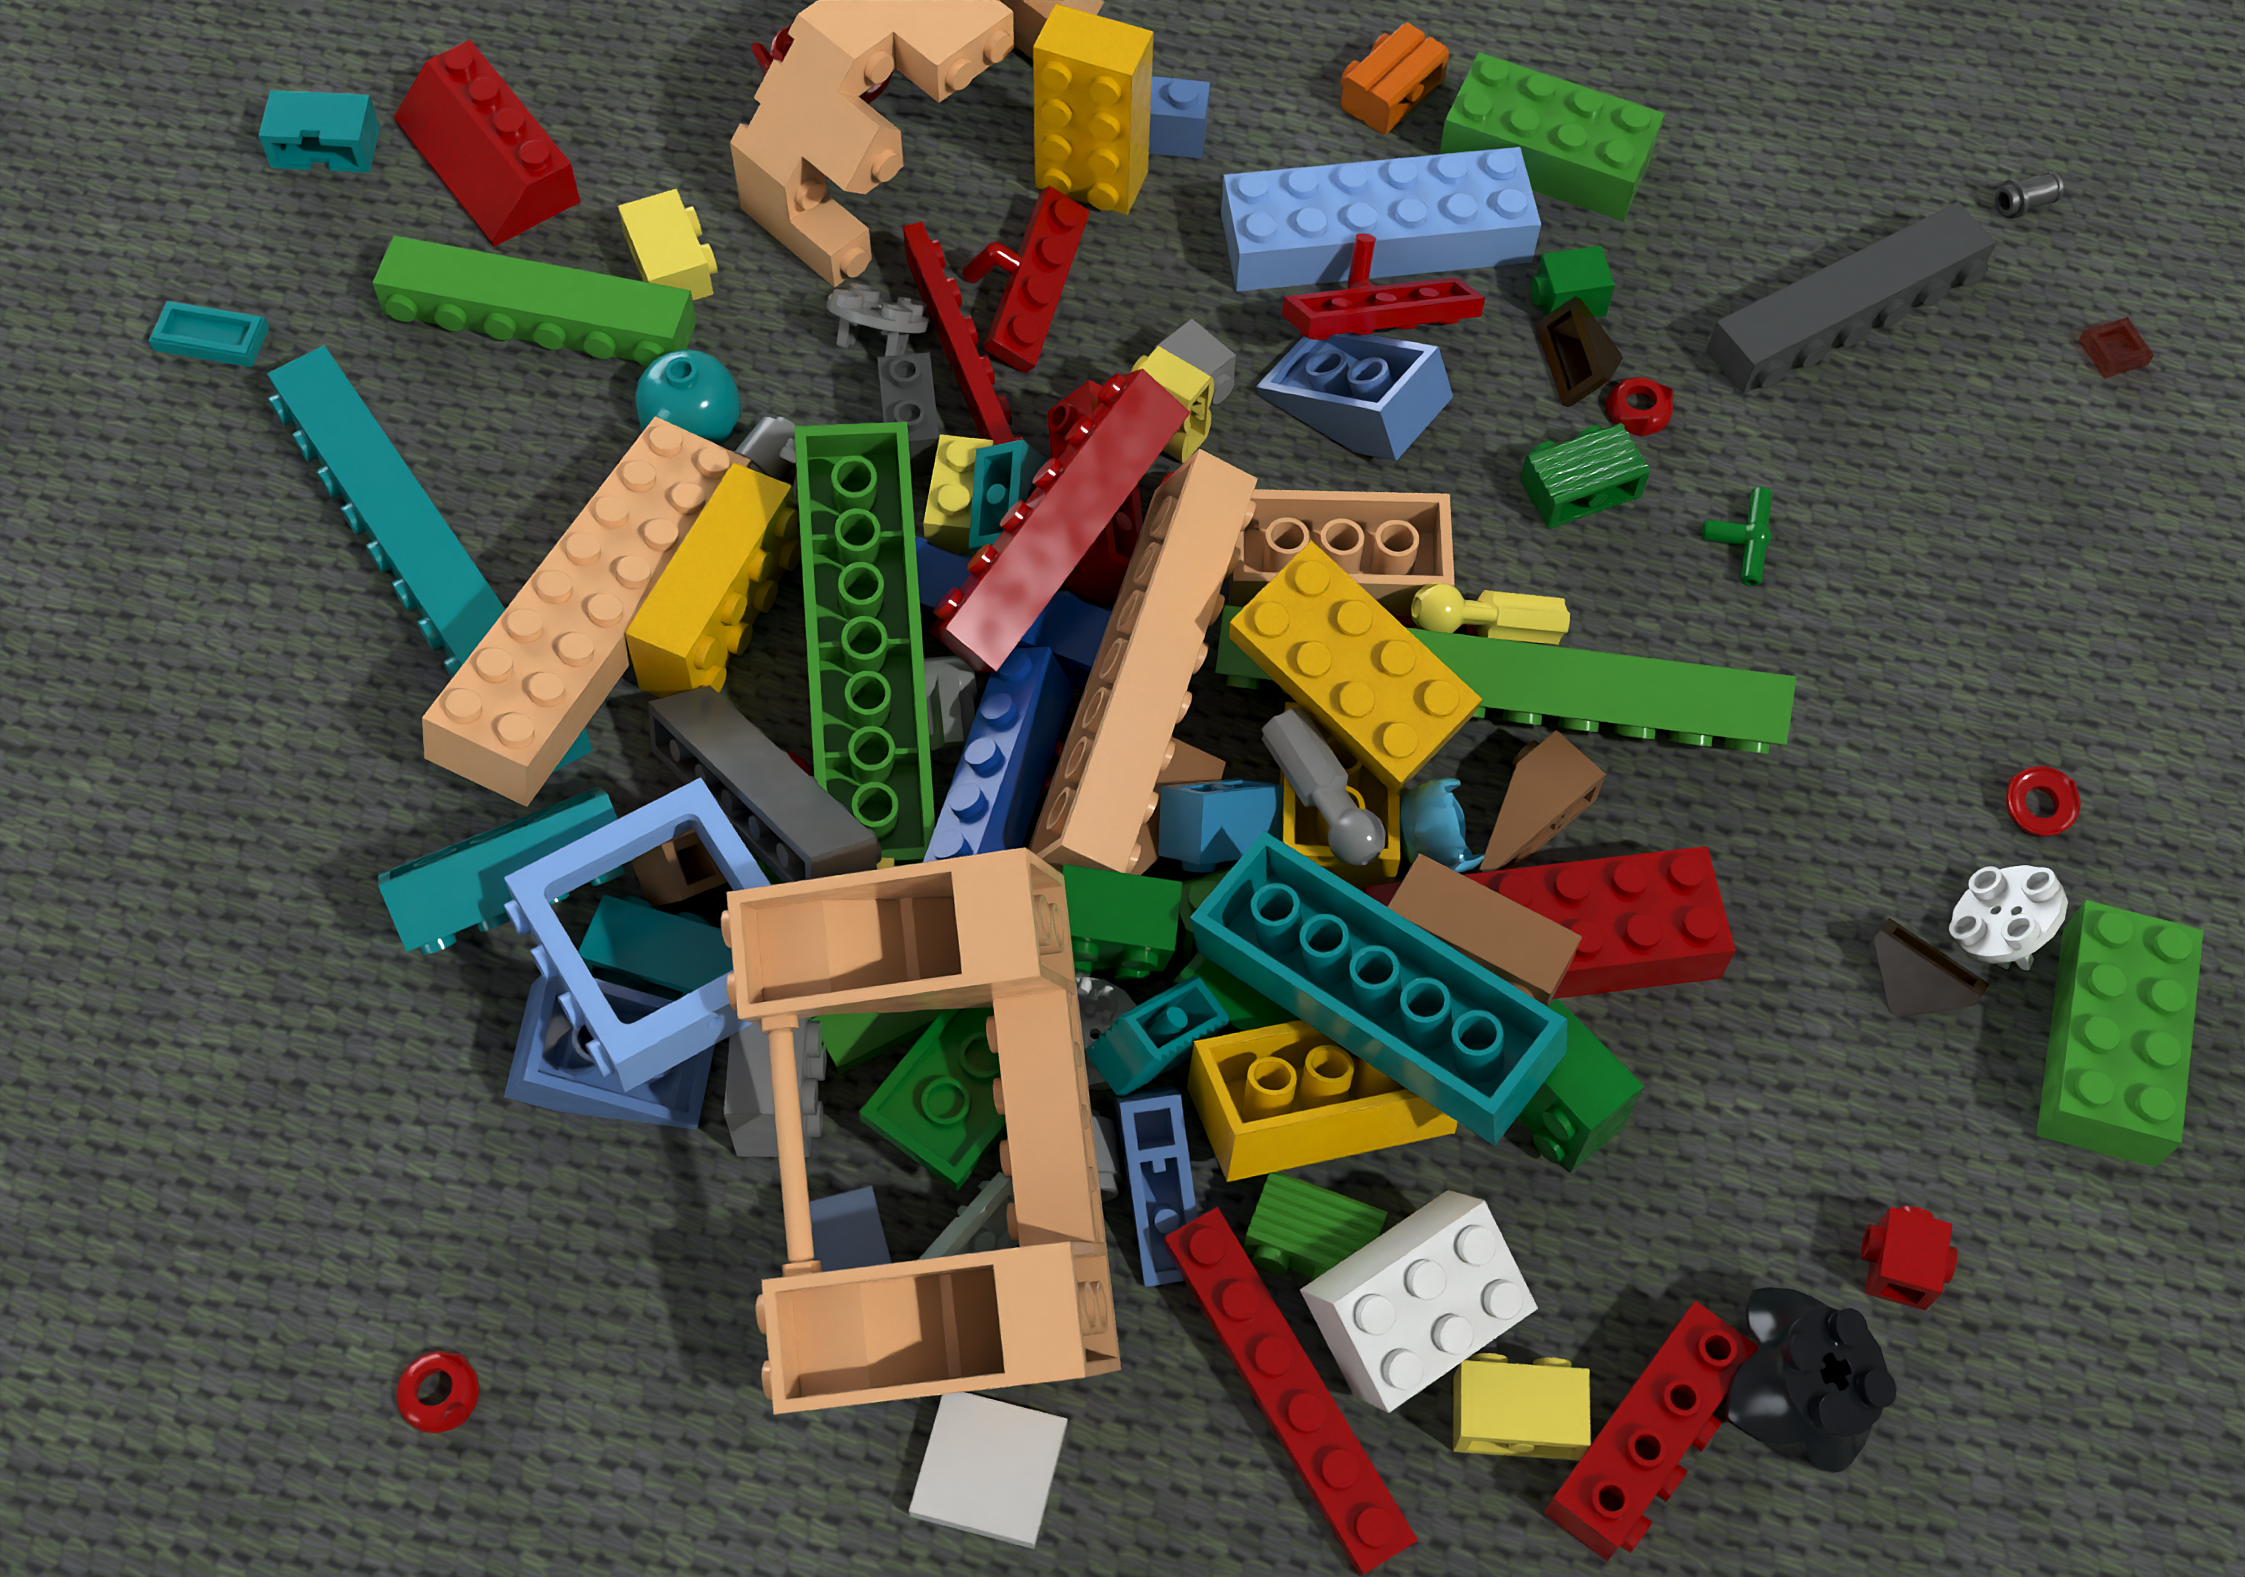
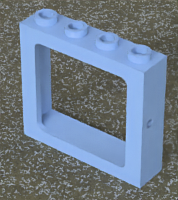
M701 777L504 877L512 900L503 906L511 923L520 937L528 933L532 934L538 946L530 950L542 976L547 983L558 978L566 992L558 996V1000L569 1022L575 1030L583 1025L587 1027L594 1040L585 1045L595 1066L603 1078L614 1073L625 1093L753 1024L738 1019L737 1011H734L729 1003L727 977L729 973H734V970L635 1023L624 1024L616 1017L548 902L692 828L733 891L770 886L771 884Z

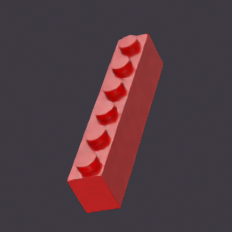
M1143 368L1125 375L1116 373L1104 384L1097 394V399L1101 401L1097 409L1090 417L1084 415L1072 426L1065 436V441L1069 445L1058 460L1055 457L1051 458L1040 468L1032 480V483L1037 487L1027 501L1023 502L1020 500L1008 510L1000 522V526L1004 531L992 546L987 543L978 550L967 565V570L971 574L958 590L956 587L950 589L934 608L933 613L938 618L928 631L977 673L997 672L1191 413Z

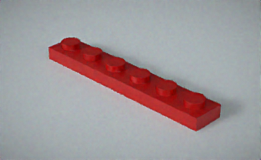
M922 221L903 226L906 261L923 302L928 304V314L980 438L993 440V446L1022 440L1023 437L1021 435L1013 436L1009 425H1012V416L1004 394L996 396L992 385H995V376L989 357L986 354L979 356L975 346H978V336L974 322L970 315L963 317L959 307H962V300L957 282L954 277L946 278L943 269L946 268V263L939 240L934 239L930 241Z
M1219 1208L1212 1209L1164 1236L1162 1243L1360 1577L1418 1541L1417 1537Z

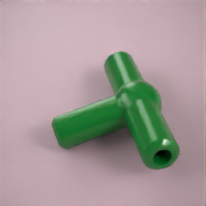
M1756 487L1751 491L1747 524L1707 519L1704 521L1701 537L1705 541L1744 545L1741 582L1751 587L1762 583L1766 547L1772 539L1769 528L1772 491L1766 487Z

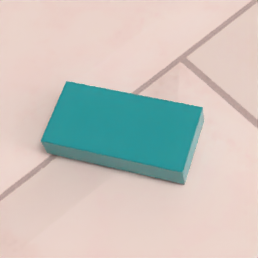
M166 301L149 338V343L153 351L252 367L267 334L269 325L266 317Z

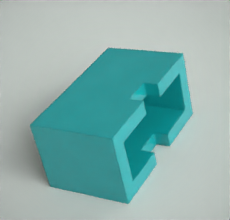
M270 90L259 138L271 168L311 170L313 162L329 163L330 171L370 173L380 125L370 95Z

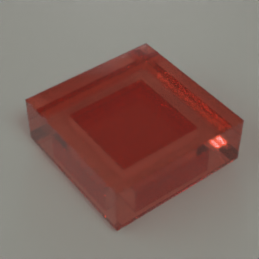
M2128 317L2085 330L2078 340L2104 379L2147 366L2154 356Z

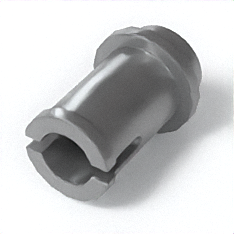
M2049 171L2023 181L2015 178L2006 180L1995 192L1996 208L2001 215H2011L2015 219L2024 216L2028 209L2051 202H2059L2064 194L2062 179L2056 172Z

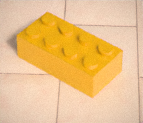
M1055 3L1033 46L1036 188L1044 190L1050 185L1067 197L1089 203L1099 210H1113L1128 215L1148 173L1154 31Z
M732 463L625 631L639 690L659 698H664L710 685L720 693L726 679L727 665L734 654L740 656L744 653L752 637V624L760 611L767 613L771 609L778 593L780 578L785 570H794L801 558V541L798 530L799 511L795 509L792 485L737 463Z
M1312 540L1230 621L1229 639L1395 795L1469 721L1483 700Z
M1303 1020L1197 1040L1193 1043L1187 1089L1227 1182L1449 1135L1456 1131L1458 1123L1456 1120Z

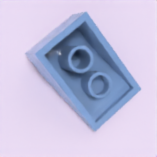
M1354 333L1335 334L1326 340H1312L1303 336L1256 386L1261 397L1354 453L1397 461L1453 398L1438 346Z
M541 975L531 984L504 1094L505 1098L558 1112L689 1129L698 1128L715 1044L625 1093L614 1073L603 1078L595 1066L585 1045L594 1040L587 1027L583 1025L575 1030L569 1022L558 1000V996L566 993L558 978L547 983ZM594 978L616 1017L624 1024L635 1023L674 1002Z

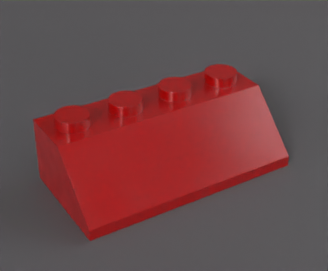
M467 40L425 62L395 113L394 120L493 247L580 203L571 162L471 40Z

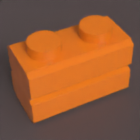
M1408 22L1401 25L1391 36L1387 33L1382 34L1373 45L1369 56L1361 63L1354 60L1345 69L1340 81L1342 86L1340 106L1360 121L1363 120L1365 124L1380 134L1386 135L1445 80L1450 54L1448 48L1432 37L1427 39L1424 32Z

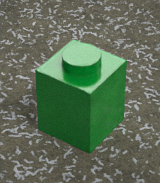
M1601 246L1542 254L1538 273L1536 276H1532L1530 282L1532 301L1536 307L1542 306L1545 317L1575 296L1584 302L1595 318L1604 317L1607 315L1615 287Z

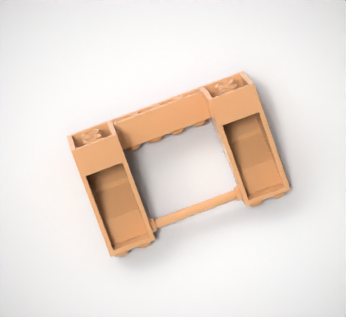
M1024 847L727 892L728 910L722 913L721 928L725 944L728 948H732L734 973H729L727 977L729 1003L732 1009L737 1011L738 1019L760 1024L761 1033H769L767 1036L788 1261H790V1264L782 1265L783 1277L762 1280L763 1294L759 1295L756 1301L757 1323L761 1333L767 1334L769 1360L765 1361L762 1367V1385L767 1400H773L774 1414L1085 1378L1121 1370L1064 875ZM993 1007L994 1016L987 1017L986 1032L991 1052L999 1053L1001 1077L995 1078L993 1081V1096L997 1113L1006 1117L1008 1140L1000 1142V1160L1004 1176L1006 1178L1012 1177L1015 1202L1008 1203L1007 1224L1011 1239L1013 1241L1019 1240L1020 1247L822 1272L821 1260L813 1261L814 1249L792 1032L799 1029L798 1019L829 1014Z

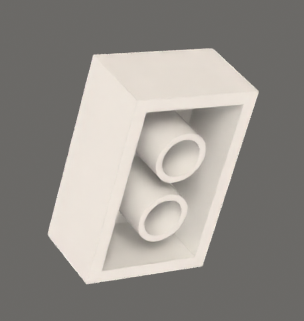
M1447 1190L1300 1289L1354 1397L1388 1413L1538 1309L1485 1200Z

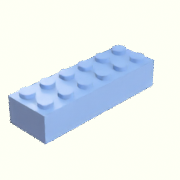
M1520 147L1227 174L1223 177L1221 218L1236 291L1348 281L1355 237L1360 233L1370 234L1376 238L1369 278L1532 263L1541 227Z

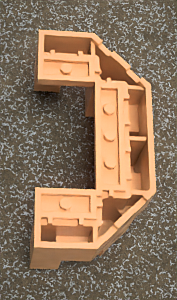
M817 0L801 11L795 18L788 32L794 38L783 62L773 60L754 96V99L760 103L749 126L747 124H739L730 141L741 209L834 288L848 277H857L872 260L869 228L828 195L826 176L844 191L867 194L880 183L892 179L899 169L904 167L901 131L858 96L875 84L885 81L897 69L940 103L956 90L964 89L974 77L992 64L1004 60L1010 51L1014 49V45L1033 59V46L1055 3L1097 15L1105 1Z

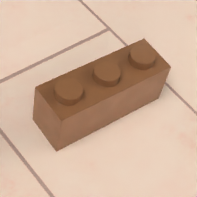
M1421 853L1417 856L1388 906L1392 911L1545 1006H1548L1573 961L1582 939L1581 935Z

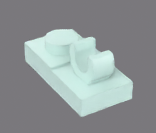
M998 1172L991 1181H983L978 1186L982 1190L968 1207L961 1205L958 1208L959 1217H956L918 1260L1015 1248L1019 1244V1240L1013 1241L1011 1239L1007 1224L1008 1203L1015 1202L1012 1179L1010 1177L1006 1178L1003 1173Z

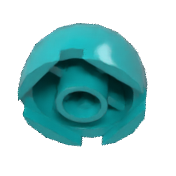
M680 349L665 353L651 362L638 381L635 394V408L642 432L656 416L720 446L729 440L734 433L735 424L738 422L739 417L741 418L742 404L732 373L721 361L700 350Z

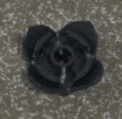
M1767 1287L1752 1290L1746 1308V1322L1748 1331L1758 1341V1349L1756 1353L1738 1366L1730 1382L1724 1419L1757 1441L1773 1445L1804 1444L1808 1460L1818 1470L1828 1473L1842 1472L1852 1464L1866 1444L1872 1425L1880 1418L1883 1408L1893 1404L1896 1398V1384L1893 1377L1888 1373L1881 1347L1868 1329L1864 1316L1856 1309H1834L1814 1297L1794 1289Z

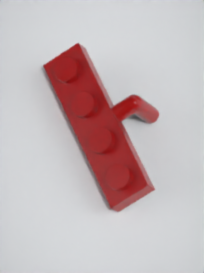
M1050 185L1038 196L1018 253L1000 242H991L962 269V275L969 283L978 282L996 265L1010 273L983 349L1023 373H1028L1037 364L1090 214L1089 210Z
M1360 233L1355 237L1347 282L1348 289L1285 296L1282 316L1295 326L1301 335L1312 340H1326L1331 335L1343 333L1369 335L1376 329L1395 327L1410 330L1416 328L1417 324L1433 322L1456 324L1460 319L1481 317L1485 297L1458 277L1374 286L1368 280L1376 238L1370 234Z

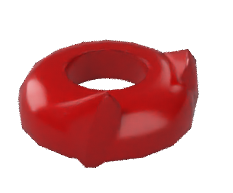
M1632 377L1622 380L1611 389L1606 399V413L1614 425L1624 424L1625 431L1632 435L1644 437L1657 433L1668 425L1672 417L1674 390L1646 377ZM1633 394H1644L1650 397L1655 405L1647 410H1638L1631 407L1626 398Z
M2047 766L2029 767L2012 776L2009 780L2005 798L2008 815L2014 824L2027 834L2038 837L2057 836L2069 829L2078 818L2081 805L2076 782L2058 769ZM2040 790L2051 797L2054 803V812L2051 817L2039 818L2028 810L2025 798L2029 791Z
M434 1351L421 1355L407 1366L399 1378L396 1391L398 1410L407 1424L421 1432L438 1434L453 1430L466 1422L477 1405L480 1392L478 1375L466 1356L461 1353ZM435 1373L449 1375L452 1380V1389L448 1398L435 1406L422 1404L418 1396L421 1383L428 1376Z

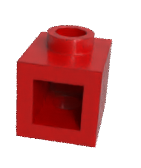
M1890 1207L1876 1225L1869 1224L1862 1240L1860 1258L1869 1262L1864 1294L1926 1311L1943 1293L1944 1283L1951 1281L1956 1268L1958 1250L1957 1247L1950 1246L1953 1223L1935 1219L1931 1212L1919 1207Z

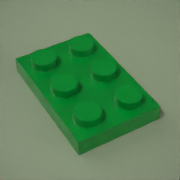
M993 1007L944 1009L859 1111L860 1121L956 1191L960 1189L1007 1130L1006 1117L997 1113L993 1096V1081L995 1078L1001 1077L999 1053L991 1052L986 1032L987 1017L994 1016Z

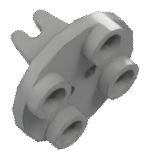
M851 283L849 291L834 289L833 293L828 296L826 308L831 313L840 317L837 346L848 348L849 345H854L861 324L881 329V334L888 336L885 356L904 354L909 333L926 331L929 317L926 316L928 304L907 297H898L897 302L879 298V289L864 284Z

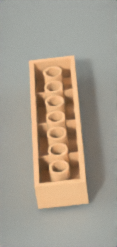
M655 416L422 717L424 759L528 807L631 664L632 659L625 631L733 462L750 469L751 460Z
M1198 449L1154 491L1028 850L1060 873L1063 864L1130 874L1134 869L1141 852V845L1136 843L1141 825L1148 822L1158 802V793L1153 791L1158 774L1165 771L1175 751V742L1170 740L1175 723L1178 724L1183 719L1192 700V693L1187 691L1191 676L1200 669L1208 653L1209 645L1203 642L1207 628L1216 621L1223 608L1225 596L1220 594L1224 579L1228 578L1233 572L1240 557L1241 549L1235 546L1239 533L1248 526L1256 509V502L1251 500L1258 478L1201 449Z

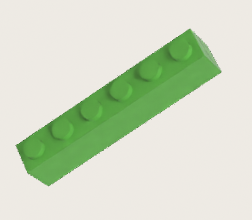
M394 235L373 281L383 314L390 315L392 318L402 322L418 320L439 324L450 331H461L462 329L487 333L499 340L506 341L512 338L538 343L551 350L567 348L587 352L599 359L615 357L637 361L645 367H648L652 361L665 353L687 349L697 322L691 290Z

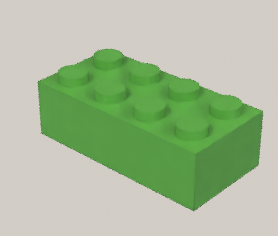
M1478 52L1445 119L1439 155L1520 147L1532 191L1624 221L1654 154L1665 113Z
M2089 900L2083 902L2063 928L2036 1136L2152 1167L2160 1165L2182 1143L2204 930Z

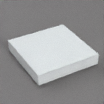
M965 1392L942 1394L910 1505V1517L1035 1549L1067 1428V1418Z

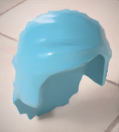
M1448 776L1434 778L1408 790L1400 803V851L1409 861L1410 865H1413L1417 856L1421 853L1463 875L1468 870L1475 868L1485 858L1484 854L1473 855L1465 843V816L1460 804L1451 792L1461 785L1460 780Z

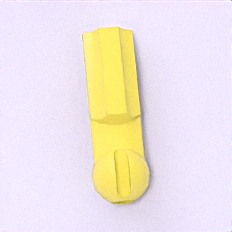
M1442 583L1425 585L1415 594L1411 605L1412 619L1419 629L1453 633L1462 624L1474 625L1479 637L1559 645L1562 636L1568 633L1570 613L1567 611L1564 598L1484 590L1477 601L1464 600L1455 587Z

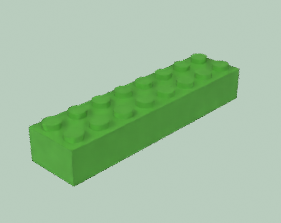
M907 422L794 426L814 778L837 802L843 803L847 811L861 824L875 833L881 847V858H894L895 867L923 863L935 830Z

